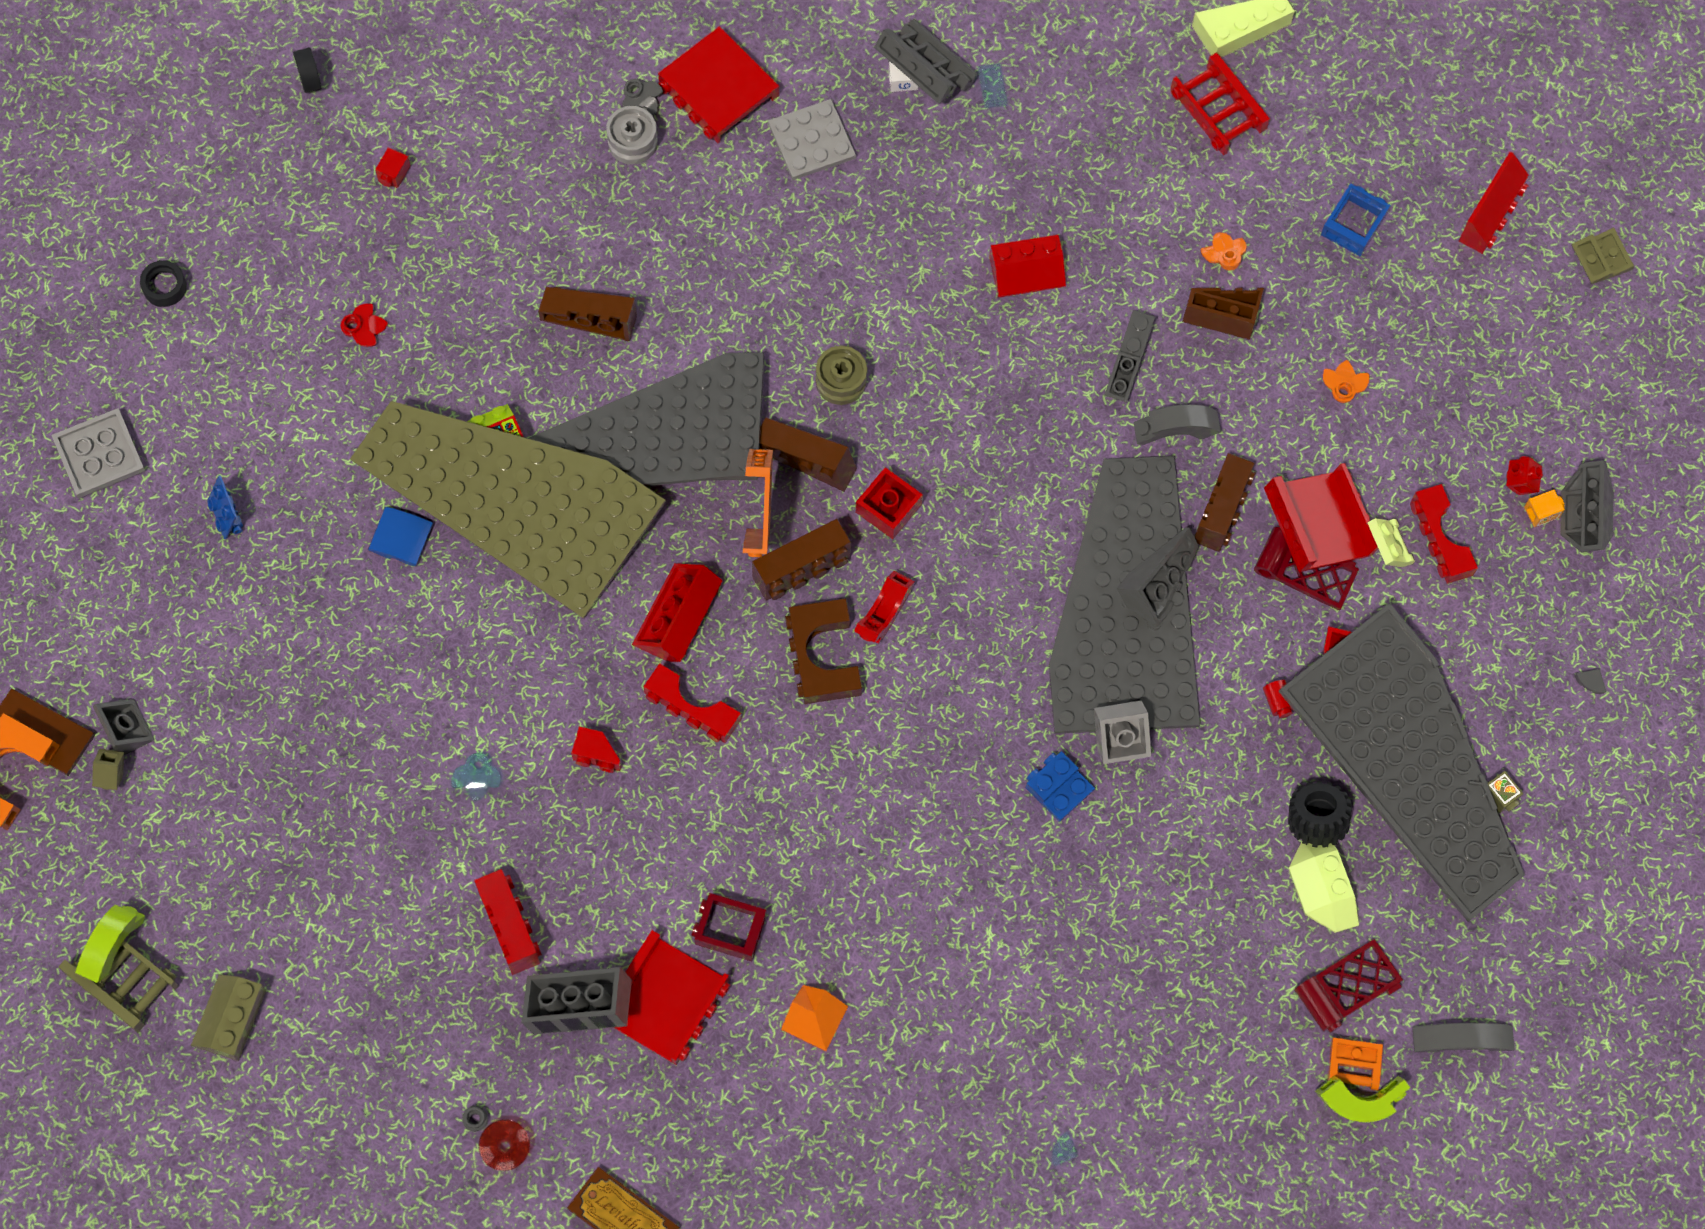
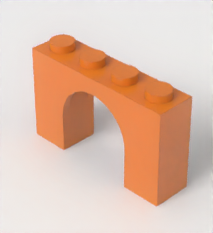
M3 713L0 717V757L7 753L19 752L48 766L60 745ZM0 798V827L8 830L21 809Z

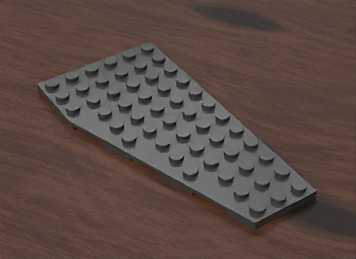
M1389 603L1281 688L1279 693L1468 922L1525 876L1514 847H1511L1497 813L1496 803L1484 774H1481L1468 742V735L1455 703L1450 698L1439 671L1437 659Z

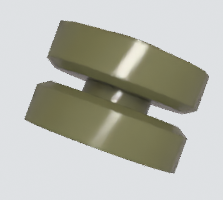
M842 345L831 347L824 351L817 360L815 377L817 391L822 398L831 404L845 405L851 404L861 397L867 382V365L861 353L852 347Z

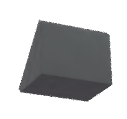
M134 699L99 703L93 706L115 751L124 752V755L154 741Z

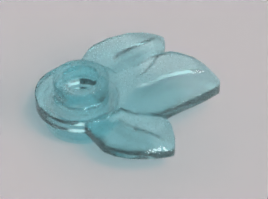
M474 753L467 758L464 765L455 769L451 779L452 788L466 787L468 795L476 802L485 796L488 786L492 788L499 787L501 778L498 770L490 766L487 756L482 753ZM476 762L482 763L480 769L473 768V765Z

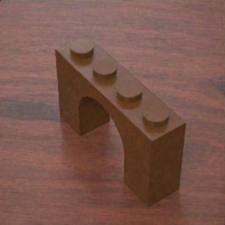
M846 598L789 607V615L785 616L787 630H792L793 638H789L790 651L795 652L797 659L793 661L794 675H799L800 683L796 684L798 698L803 697L804 704L862 696L858 666L835 670L822 669L811 662L806 652L808 643L816 635L823 632L850 628Z

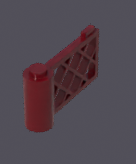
M1280 526L1272 528L1254 567V571L1257 574L1268 579H1275L1339 611L1344 604L1359 569L1355 567V562L1348 561L1335 564V567L1330 565L1328 566L1329 569L1318 571L1317 568L1312 569L1313 574L1303 576L1302 572H1299ZM1294 566L1298 578L1291 580L1283 576L1285 569ZM1344 569L1351 572L1348 580L1340 582L1336 570ZM1331 572L1335 584L1325 587L1320 575ZM1316 577L1320 589H1309L1305 580ZM1338 588L1341 595L1338 603L1329 599L1327 590Z
M1373 939L1321 973L1309 978L1296 987L1294 991L1323 1032L1328 1030L1332 1033L1342 1026L1340 1022L1342 1019L1383 993L1387 992L1388 995H1391L1402 987L1400 982L1403 979L1378 943ZM1371 947L1378 955L1377 963L1364 961V953ZM1347 962L1358 964L1357 976L1344 973ZM1362 966L1376 968L1374 980L1361 977ZM1380 969L1389 971L1395 980L1390 983L1378 981ZM1328 974L1338 976L1337 988L1329 987L1323 978ZM1343 978L1356 981L1354 992L1341 990ZM1360 982L1373 985L1371 995L1358 994ZM1340 994L1353 997L1352 1007L1346 1011L1339 1003Z

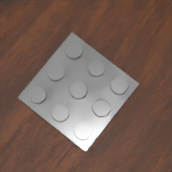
M831 99L768 120V126L792 181L856 159L854 149Z
M119 408L52 435L78 499L145 472Z

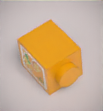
M1555 490L1530 498L1524 506L1534 527L1560 518L1565 510L1563 499L1557 496Z

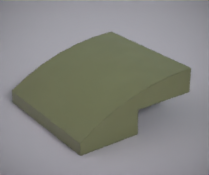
M1614 227L1596 236L1592 234L1571 244L1591 284L1634 269V265Z

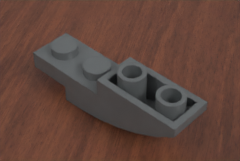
M1136 310L1132 311L1105 396L1127 403L1155 316Z

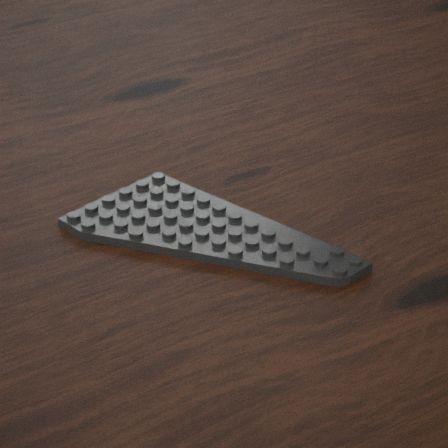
M725 353L528 439L607 460L644 486L707 480H758V477L745 476L749 449L760 448L764 353Z

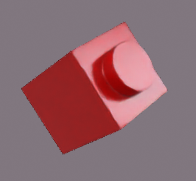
M388 147L375 169L378 181L386 187H391L392 185L398 188L411 167L409 157Z

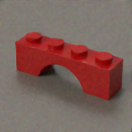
M1442 484L1415 492L1410 506L1413 514L1419 517V528L1422 535L1428 538V549L1431 556L1437 559L1438 573L1449 584L1473 576L1478 567L1469 547L1452 543L1442 532L1441 517L1447 512L1451 504Z
M659 663L643 686L646 699L653 704L661 703L666 706V711L675 717L680 715L687 719L686 723L692 728L698 730L700 727L707 732L706 735L713 741L719 742L721 740L726 743L740 723L741 713L722 701L709 707H696L684 700L679 691L680 675Z

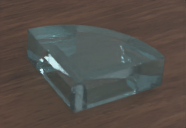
M1067 1133L1063 1134L1053 1147L1051 1155L1053 1167L1077 1157Z

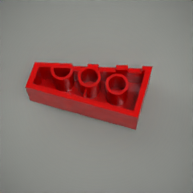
M500 869L474 880L511 974L515 975L539 965L538 957L542 956L537 941L532 943L529 936L533 931L528 919H522L520 912L524 911L519 897L514 898L511 890L515 887L510 875L505 876L503 870Z

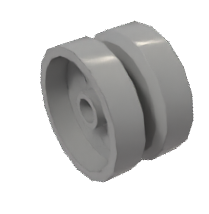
M625 106L616 110L609 117L606 124L608 148L612 156L619 162L640 164L647 161L655 153L657 148L656 122L652 114L647 110L637 106Z

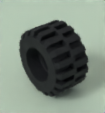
M1317 781L1314 784L1307 782L1306 786L1301 785L1298 787V791L1293 792L1289 803L1288 825H1290L1289 829L1291 833H1294V837L1297 840L1302 839V843L1305 845L1310 843L1312 847L1322 845L1324 848L1328 847L1330 843L1332 845L1338 844V840L1342 841L1345 838V834H1348L1352 803L1348 799V794L1341 792L1342 788L1338 785L1334 787L1332 786L1333 783L1327 782V784H1324L1322 781ZM1323 812L1328 814V816H1316L1311 813Z

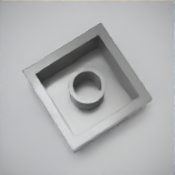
M1142 701L1094 708L1097 751L1103 764L1151 757L1149 718Z

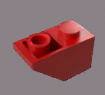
M579 726L571 753L572 759L576 761V764L583 767H590V764L599 766L600 770L608 773H613L614 770L620 771V759L604 733Z

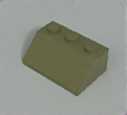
M218 975L191 1046L239 1061L266 993L264 986L238 976Z

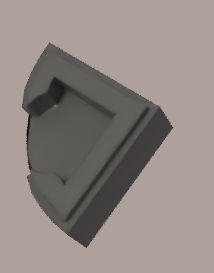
M1600 669L1576 673L1575 678L1581 686L1592 691V693L1605 694L1606 688Z

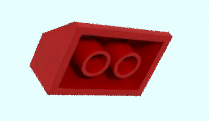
M1059 235L990 246L989 259L998 298L1066 287L1064 258Z

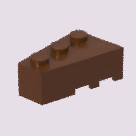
M1192 288L1182 322L1250 340L1264 288H1257L1256 290H1243V288H1235V290Z

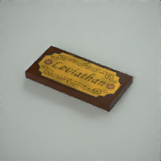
M597 1167L567 1207L570 1212L593 1229H680L679 1226L600 1167Z

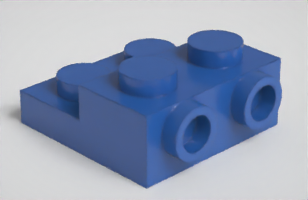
M1062 751L1058 755L1052 753L1044 761L1046 766L1039 771L1036 768L1026 778L1028 780L1026 789L1059 822L1095 790L1078 772L1079 768Z

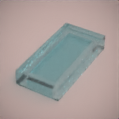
M1000 63L978 66L977 70L984 108L1007 106Z

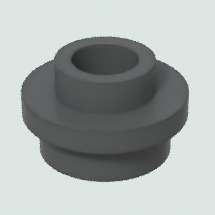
M471 1106L464 1111L462 1122L466 1129L477 1132L487 1125L488 1115L482 1107ZM473 1115L480 1116L478 1123L470 1121Z

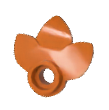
M1218 232L1213 236V245L1201 248V254L1208 262L1219 263L1223 269L1231 271L1236 269L1241 263V256L1246 252L1247 245L1243 238L1232 240L1227 233Z
M1345 360L1335 371L1324 369L1323 382L1332 390V395L1336 401L1348 403L1353 400L1355 394L1361 393L1367 388L1369 374L1359 373L1355 375L1352 365L1348 360ZM1344 389L1347 391V395H1343L1339 391Z

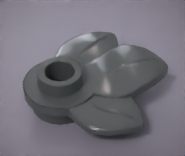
M630 79L624 86L626 97L623 100L622 108L625 106H637L644 108L652 116H655L658 111V103L655 97L659 96L663 90L655 81L643 82L640 79ZM634 88H639L637 93H632Z

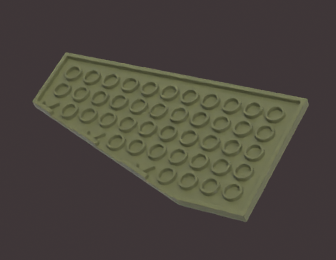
M390 401L350 458L351 461L583 619L591 611L666 503L665 499L607 460Z

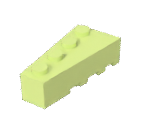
M1252 0L1197 12L1194 15L1192 27L1210 55L1217 52L1220 57H1223L1290 25L1295 11L1288 0Z

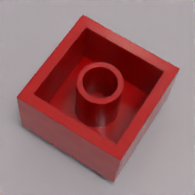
M885 467L856 501L855 512L888 537L894 539L922 505L923 494Z

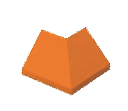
M803 985L791 1003L781 1030L826 1052L848 1006L826 990Z

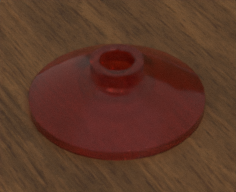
M495 1121L487 1126L480 1136V1156L485 1164L494 1170H513L519 1167L529 1154V1136L526 1130L515 1121ZM507 1142L510 1144L508 1151L500 1149L502 1143Z

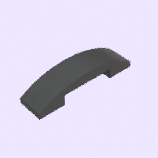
M1451 1023L1412 1027L1414 1052L1515 1050L1512 1025Z

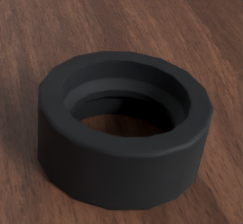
M311 48L293 51L304 93L322 89Z
M158 260L150 263L144 268L140 276V286L145 298L151 304L158 307L172 306L178 303L186 293L187 283L181 268L168 260ZM161 273L173 274L177 279V284L173 290L165 294H156L151 291L150 282L156 275Z

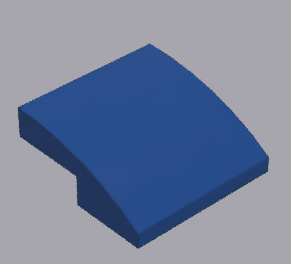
M385 507L368 550L385 558H394L410 566H416L432 522L404 511Z

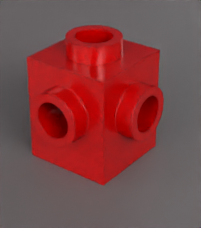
M1528 456L1510 460L1506 474V487L1518 495L1539 492L1543 475L1542 466Z

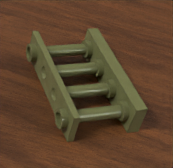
M125 941L122 942V948L114 958L109 975L98 983L75 973L79 960L77 962L74 961L72 964L64 960L58 966L62 972L137 1033L145 1026L140 1021L142 1018L141 1014L167 984L175 990L179 987L174 981L176 976L166 968L161 971ZM129 954L133 955L141 963L115 992H111L108 995L102 990L105 986V981ZM150 969L160 978L134 1008L130 1007L127 1010L121 1005L123 1003L122 999L145 972Z

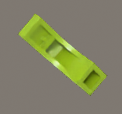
M112 906L101 918L90 935L75 973L96 983L107 977L122 942L132 931L142 925L145 915L130 906Z
M1333 1076L1315 1092L1330 1109L1342 1117L1357 1122H1374L1385 1119L1397 1112L1391 1103L1403 1099L1407 1094L1406 1091L1411 1087L1403 1078L1397 1076L1377 1093L1367 1097L1352 1095L1343 1082L1336 1076Z

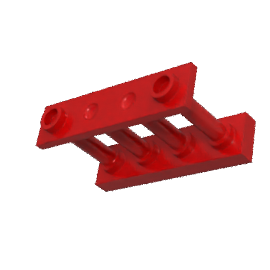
M1217 52L1209 56L1207 70L1186 83L1182 84L1177 76L1173 78L1171 85L1172 96L1175 100L1181 101L1211 139L1210 142L1216 151L1220 150L1223 156L1228 152L1229 141L1250 128H1256L1259 133L1268 128L1270 118ZM1210 78H1216L1220 83V87L1197 101L1190 94L1189 91ZM1224 94L1229 95L1233 99V104L1211 117L1202 109ZM1242 111L1247 120L1222 134L1216 124L1235 112Z

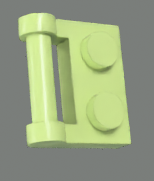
M1375 518L1368 522L1386 565L1405 567L1415 562L1412 554L1408 553L1398 530L1399 524L1397 519L1383 520Z

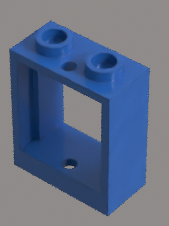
M1350 183L1324 224L1321 235L1361 257L1385 219L1391 205L1386 203L1384 199L1367 193L1364 188ZM1348 201L1378 216L1365 238L1336 222Z

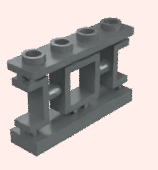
M915 19L903 25L899 36L892 29H884L874 46L878 52L938 104L943 103L946 97H951L956 85L962 91H968L977 77V73Z

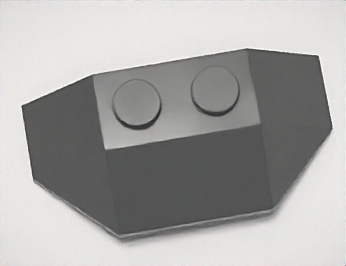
M1605 460L1581 463L1578 471L1562 490L1561 498L1563 499L1565 510L1561 515L1560 535L1580 552L1604 550L1613 537L1614 491L1607 463Z

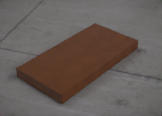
M12 688L0 704V717L4 713L60 745L48 766L67 776L70 775L95 737V734Z

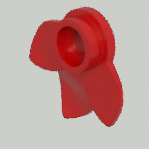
M373 304L357 306L352 314L346 315L342 319L340 324L341 330L346 336L353 337L357 344L365 347L375 346V335L383 332L388 326L387 321L383 318L373 315ZM352 323L357 325L353 329L348 328L349 325Z

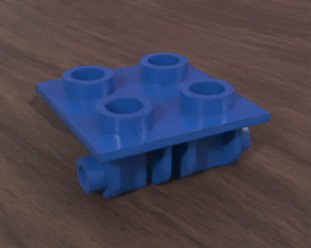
M220 475L213 486L207 503L209 510L215 514L217 530L222 532L224 539H227L230 532H233V534L241 533L243 531V524L238 511L235 510L236 506L231 493L226 490Z

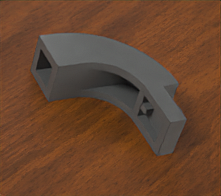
M1202 405L1163 407L1148 412V417L1134 422L1136 441L1139 445H1145L1172 435H1191L1198 439H1205L1221 433L1217 410Z

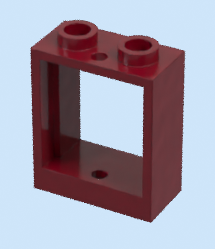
M709 893L707 900L703 899L700 905L699 913L702 914L700 923L695 922L691 936L695 937V945L752 962L767 916V910ZM714 904L754 916L744 948L704 936Z

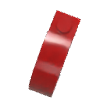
M893 571L886 578L869 612L857 623L854 632L860 634L859 636L866 641H873L879 644L898 616L915 581Z

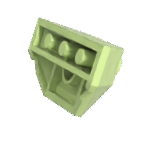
M1301 841L1288 870L1304 914L1335 933L1359 926L1355 895L1337 848L1331 843L1328 844V847L1324 848L1322 845L1312 847V844L1308 843L1305 845Z

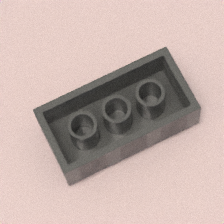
M620 967L527 976L522 1023L533 1034L627 1026L632 979Z

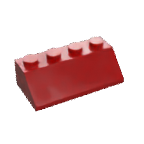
M1508 153L1467 221L1459 239V242L1481 254L1484 253L1486 248L1491 249L1497 239L1494 236L1496 231L1501 232L1508 221L1505 218L1506 214L1512 215L1518 204L1515 199L1518 195L1522 197L1529 186L1525 183L1529 174L1514 153Z
M674 563L632 645L663 660L681 662L723 580L705 565Z

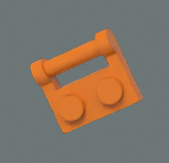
M1333 1037L1331 1039L1327 1081L1336 1076L1343 1083L1370 1087V1090L1378 1091L1383 1044ZM1338 1065L1372 1070L1371 1077L1338 1072Z

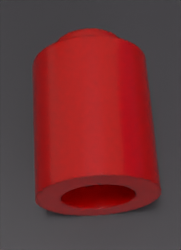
M1277 680L1263 687L1273 716H1279L1280 719L1293 714V708L1279 693V690L1287 684L1286 680Z

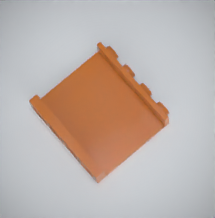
M749 449L745 476L765 477L763 529L746 528L743 553H748L749 557H762V554H767L773 450Z

